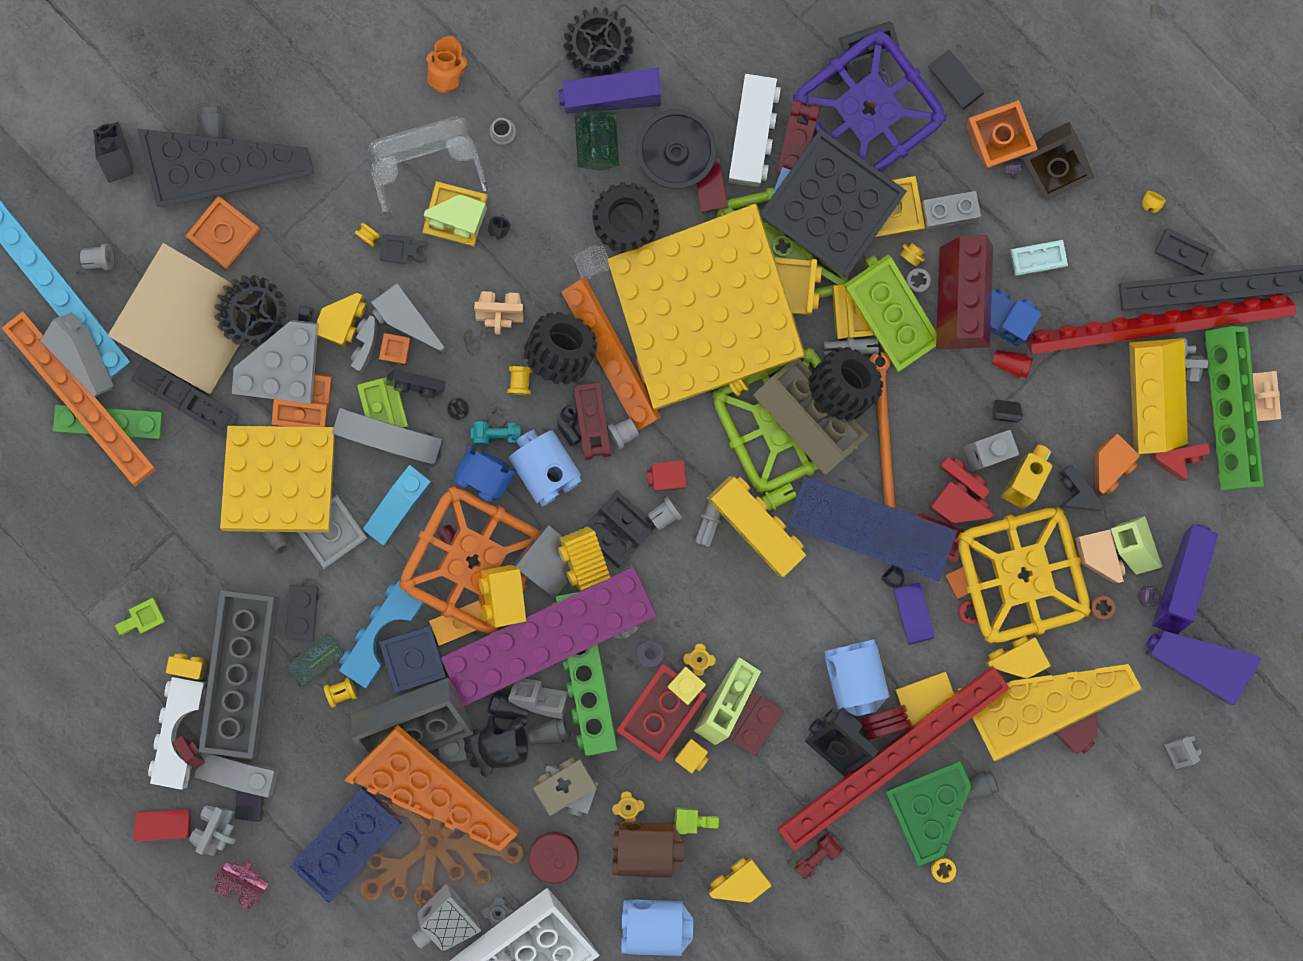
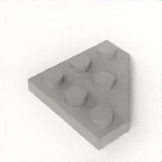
M291 320L234 367L232 394L308 404L313 402L318 323Z

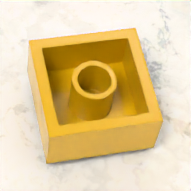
M174 654V656H169L166 673L193 679H205L209 662L204 661L205 658L202 657L188 658L186 654Z

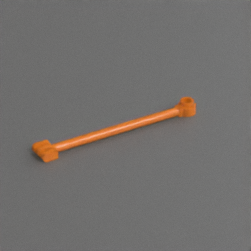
M883 352L880 353V358L884 360L885 364L883 367L877 366L876 368L881 373L882 377L880 380L883 381V388H881L883 392L877 400L886 535L878 536L880 555L886 553L885 544L889 543L890 554H896V543H900L901 553H907L906 534L897 535L886 389V370L890 366V359ZM874 353L869 360L875 363L879 355Z

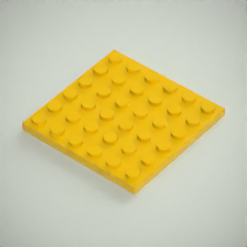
M756 204L607 259L653 409H660L806 357Z

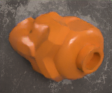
M451 35L439 39L434 44V51H430L426 56L428 63L427 83L440 93H448L458 88L460 77L464 74L465 67L468 65L466 57L461 55L462 46L460 42Z

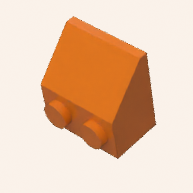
M1019 100L970 117L965 127L974 151L986 168L1038 150Z

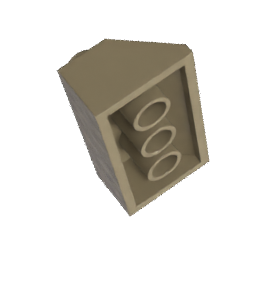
M798 359L788 363L772 376L753 396L826 475L869 435L855 419L852 421H846L845 418L839 420L835 415L830 416L825 409L822 410L818 406L819 402L814 400L812 396L814 393L810 391L809 387L811 384L809 377L812 373Z

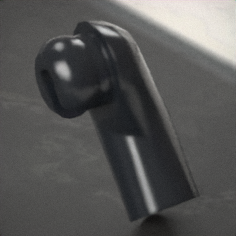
M568 405L560 413L558 429L572 447L578 444L582 438L575 430L577 409L572 405Z

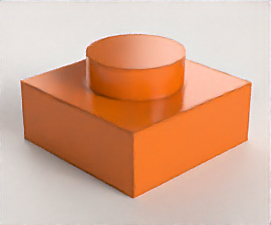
M384 333L379 360L406 365L411 338Z

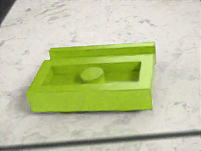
M387 378L357 385L365 416L399 427H409L400 392L395 391L393 386L386 385Z

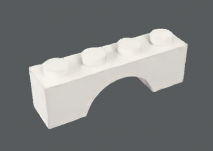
M174 676L171 681L167 682L164 696L168 697L166 708L162 707L159 716V723H162L161 733L156 735L154 741V750H157L155 761H151L148 770V776H151L150 784L181 790L188 787L192 766L185 763L173 741L177 739V730L182 719L190 712L204 708L208 682Z

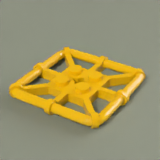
M1044 508L1018 516L1007 515L1002 520L972 527L959 534L957 539L959 540V553L968 583L966 587L967 593L971 594L978 624L985 637L984 640L990 644L993 642H1005L1034 633L1041 635L1045 633V630L1071 624L1089 616L1091 612L1089 609L1090 601L1080 563H1082L1081 556L1078 557L1069 522L1065 514H1063L1064 510L1061 508ZM1048 519L1036 543L1021 548L1016 528ZM1058 524L1067 560L1049 564L1044 546L1054 527ZM1006 530L1011 551L997 554L975 541L974 538ZM969 547L991 560L996 579L982 583L978 582ZM1022 567L1025 571L1029 572L1027 582L1018 578ZM1070 567L1079 603L1055 589L1051 571ZM998 586L1003 604L990 626L981 590ZM1050 596L1074 612L1041 620L1035 600ZM1026 603L1031 623L999 632L1011 607Z

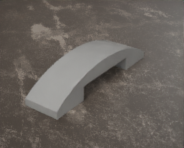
M343 408L339 409L332 434L434 465L442 442L441 438L389 424Z

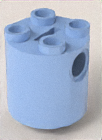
M534 429L527 432L516 440L520 449L508 457L537 504L540 503L542 507L554 501L559 495V491L563 490L564 493H567L582 481L580 479V472L553 430L539 437ZM547 474L555 476L557 482L550 481Z
M875 639L824 651L837 709L844 708L855 716L876 712L883 702L890 697Z
M624 900L621 953L630 955L682 956V952L693 940L694 918L684 906L683 901Z

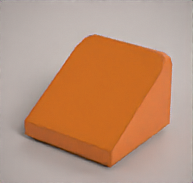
M963 566L945 575L957 599L969 594L966 589L968 583Z

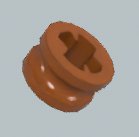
M1097 596L1090 602L1089 609L1091 610V615L1096 619L1106 620L1114 615L1116 606L1110 597ZM1101 600H1104V604L1109 606V611H1104L1105 615L1103 616L1099 610H1096V604H1101Z

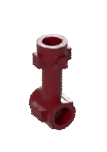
M829 833L824 834L816 843L820 848L806 861L802 857L797 861L798 864L794 868L804 879L808 876L811 878L815 874L813 868L825 857L828 856L830 860H833L842 852L841 844L834 836H831Z

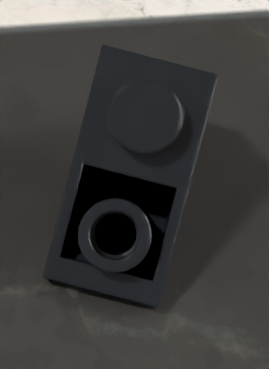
M119 122L103 124L98 129L93 130L96 159L108 183L134 175L132 159Z

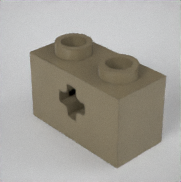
M571 757L559 765L560 771L553 775L548 771L535 779L538 784L533 789L549 816L597 788V784L581 758L575 761ZM559 778H562L564 781L570 780L569 791H565L564 788L560 790L557 788L560 783Z

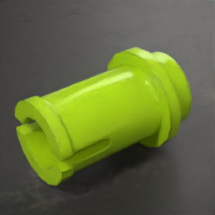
M790 482L770 493L765 492L766 495L761 497L768 506V511L772 509L776 511V507L797 498L795 491L784 495V493L793 489Z

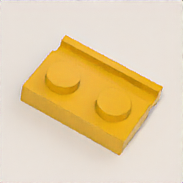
M844 284L832 285L836 338L874 335L845 289Z

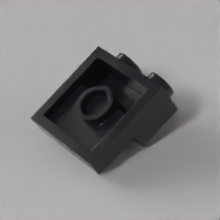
M832 708L826 713L823 721L817 718L808 728L810 733L805 742L843 776L872 760L878 752L859 733L863 725L844 708L838 711Z

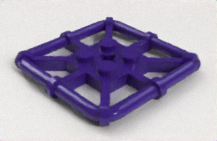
M878 29L877 32L864 37L840 57L831 59V64L803 84L796 94H793V101H801L802 105L807 106L806 103L835 107L845 122L828 135L835 139L850 127L861 141L859 157L863 160L866 158L868 142L883 132L895 149L873 165L880 172L884 171L902 157L904 159L907 157V152L937 131L943 121H946L947 116L944 114L941 103L919 75L921 73L920 70L912 66L895 41L888 34H885L884 30ZM875 44L871 73L856 84L844 66ZM882 44L906 74V76L890 88H888L878 74ZM836 72H839L850 87L848 91L836 100L807 96ZM911 81L933 112L904 109L893 94ZM865 101L877 104L874 108L875 114H864L862 112L865 108L863 104ZM802 116L803 119H804V120L806 121V123L808 124V119H809V117ZM902 116L932 120L902 144L889 129V126ZM817 120L814 132L815 135L818 133L820 129L827 133V131L824 129L821 123Z

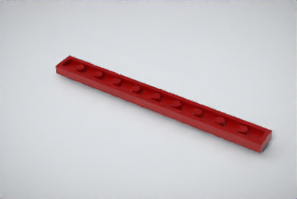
M1276 294L1267 299L1249 298L1240 303L1222 302L1212 307L1195 306L1191 310H1168L1165 314H1142L1138 318H1115L1111 322L1104 323L1093 321L1084 326L1074 327L1066 325L1057 330H1035L1027 337L1026 345L1031 354L1247 323L1296 315V305L1288 296Z
M992 665L879 750L872 760L846 775L777 827L778 831L793 850H797L1007 692L1010 687Z

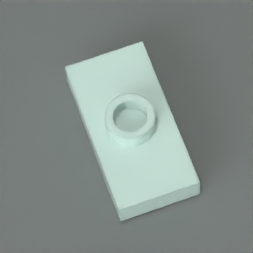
M1063 240L1015 248L1009 251L1014 277L1068 266Z

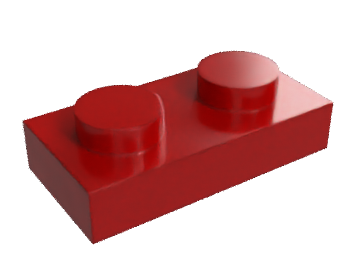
M947 457L938 466L953 480L967 487L969 493L974 497L984 499L990 490L985 487L987 483L978 475L974 474L972 477L964 470L966 466L957 458L953 457L951 460Z

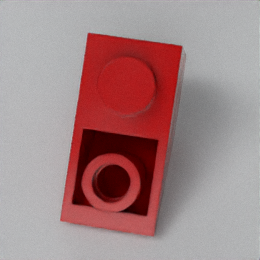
M951 481L948 482L928 507L948 524L991 518L993 515L989 511L991 506L979 497L976 500L967 494L969 489L958 481L955 484Z

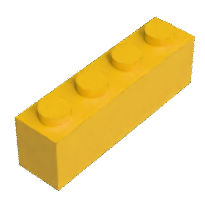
M729 476L707 499L778 576L784 577L806 556L801 550L804 545L794 535L791 538L784 531L786 528L785 524L777 516L772 518L766 512L768 506L758 496L754 499L748 492L750 486L741 477L736 479L733 476Z

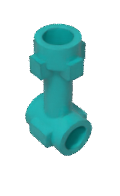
M474 422L473 428H471V440H473V445L477 446L489 445V439H508L509 444H516V440L522 436L521 425H516V423H509L508 428H489L488 422Z

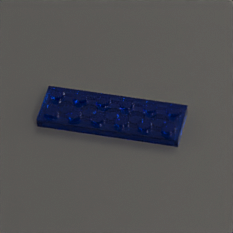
M804 476L787 524L789 528L936 581L940 580L957 530L807 476Z

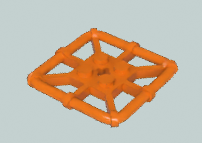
M454 486L447 489L448 492L441 497L424 531H420L418 535L420 539L402 572L401 581H399L400 589H404L411 597L437 609L446 618L452 617L480 632L492 634L501 629L502 626L494 627L487 623V621L484 622L456 608L455 603L465 587L478 595L482 608L485 605V599L479 588V579L482 578L481 570L500 567L506 554L528 547L540 531L534 526L505 512L504 507L500 505L494 506L474 494L460 488L456 489ZM460 500L490 515L481 535L467 528ZM451 503L458 530L452 542L448 545L433 537ZM499 521L530 536L505 546H501L489 539ZM429 543L446 551L438 568L413 576ZM476 554L479 561L478 565L468 568L469 562L466 561L467 557H473ZM520 572L522 590L524 592L527 587L525 583L528 577ZM440 576L455 582L446 602L415 586Z

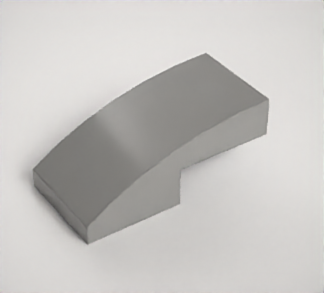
M524 678L513 684L508 699L509 702L531 712L563 719L569 694L568 691L543 688L542 681Z

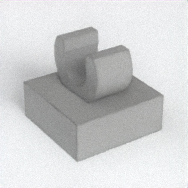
M1194 736L1174 739L1164 744L1175 769L1191 766L1201 761L1199 755L1202 751L1201 749L1195 750L1192 741L1196 740Z

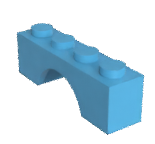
M399 581L397 584L391 583L384 594L387 599L382 607L377 605L369 616L372 622L367 629L361 628L354 639L357 642L352 652L347 650L339 661L342 664L339 671L364 688L370 687L384 666L377 653V639L382 629L395 620L414 621L425 604L408 595L404 589H400Z

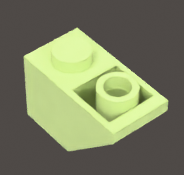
M457 195L425 210L424 217L429 221L428 225L443 230L445 226L453 229V234L461 238L468 239L469 236L476 238L487 206L483 202L463 195Z
M1145 516L1120 523L1111 528L1119 555L1136 575L1162 567Z

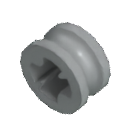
M921 268L913 269L906 277V282L911 291L917 294L923 293L929 287L931 281L929 273ZM920 274L923 276L922 280H925V285L921 284L916 288L913 286L915 282H911V277L915 278Z

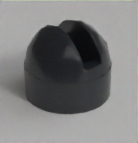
M494 216L490 219L488 232L491 237L495 236L498 240L503 239L507 236L511 224L503 217Z
M455 398L448 404V414L456 420L464 419L469 413V405L465 400ZM455 402L458 403L459 408L463 412L460 415H458L457 411L453 406Z
M894 564L882 575L881 580L887 586L897 588L903 584L905 576L903 571Z

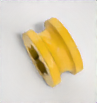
M362 222L360 224L361 229L359 231L356 230L354 234L374 247V241L380 239L381 236Z
M745 378L729 384L737 396L741 395L742 390L748 391L750 389Z
M941 857L934 860L931 864V874L939 882H950L956 876V866L950 859ZM944 863L945 866L950 865L951 869L947 871L948 875L946 877H943L941 873L939 876L937 875L936 871L940 869L939 864Z

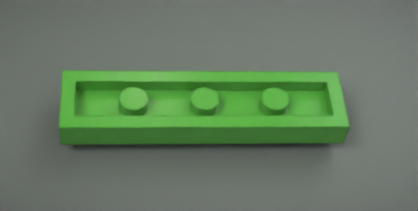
M55 405L53 432L91 435L67 406ZM105 408L128 437L162 440L164 413Z

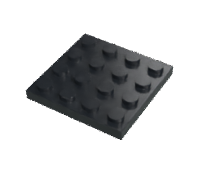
M820 129L761 211L760 216L763 221L845 279L907 191Z

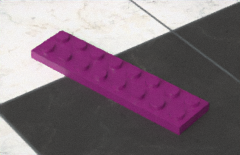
M632 567L526 617V622L511 624L441 657V660L452 684L460 694L463 705L467 706L658 615L636 567Z

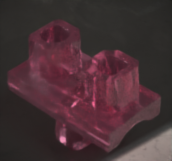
M249 860L245 866L236 862L232 866L225 862L214 878L217 881L216 893L224 897H228L232 890L240 893L238 902L247 909L251 908L254 902L260 899L268 883L258 879L260 874L251 870L254 863Z

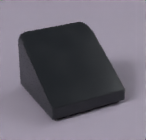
M995 400L992 419L1014 423L1023 420L1021 404L1012 401Z
M237 792L235 819L254 822L262 821L264 797L246 792Z

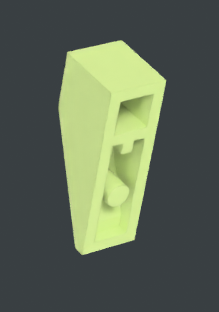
M740 657L737 658L705 707L693 731L714 745L727 739L761 671Z

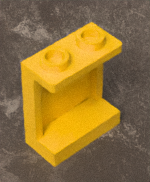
M775 258L792 314L812 316V309H818L819 293H814L815 282L820 283L822 267L817 266V259L808 261Z

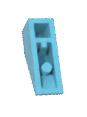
M409 465L387 493L363 530L384 546L430 489L433 482Z

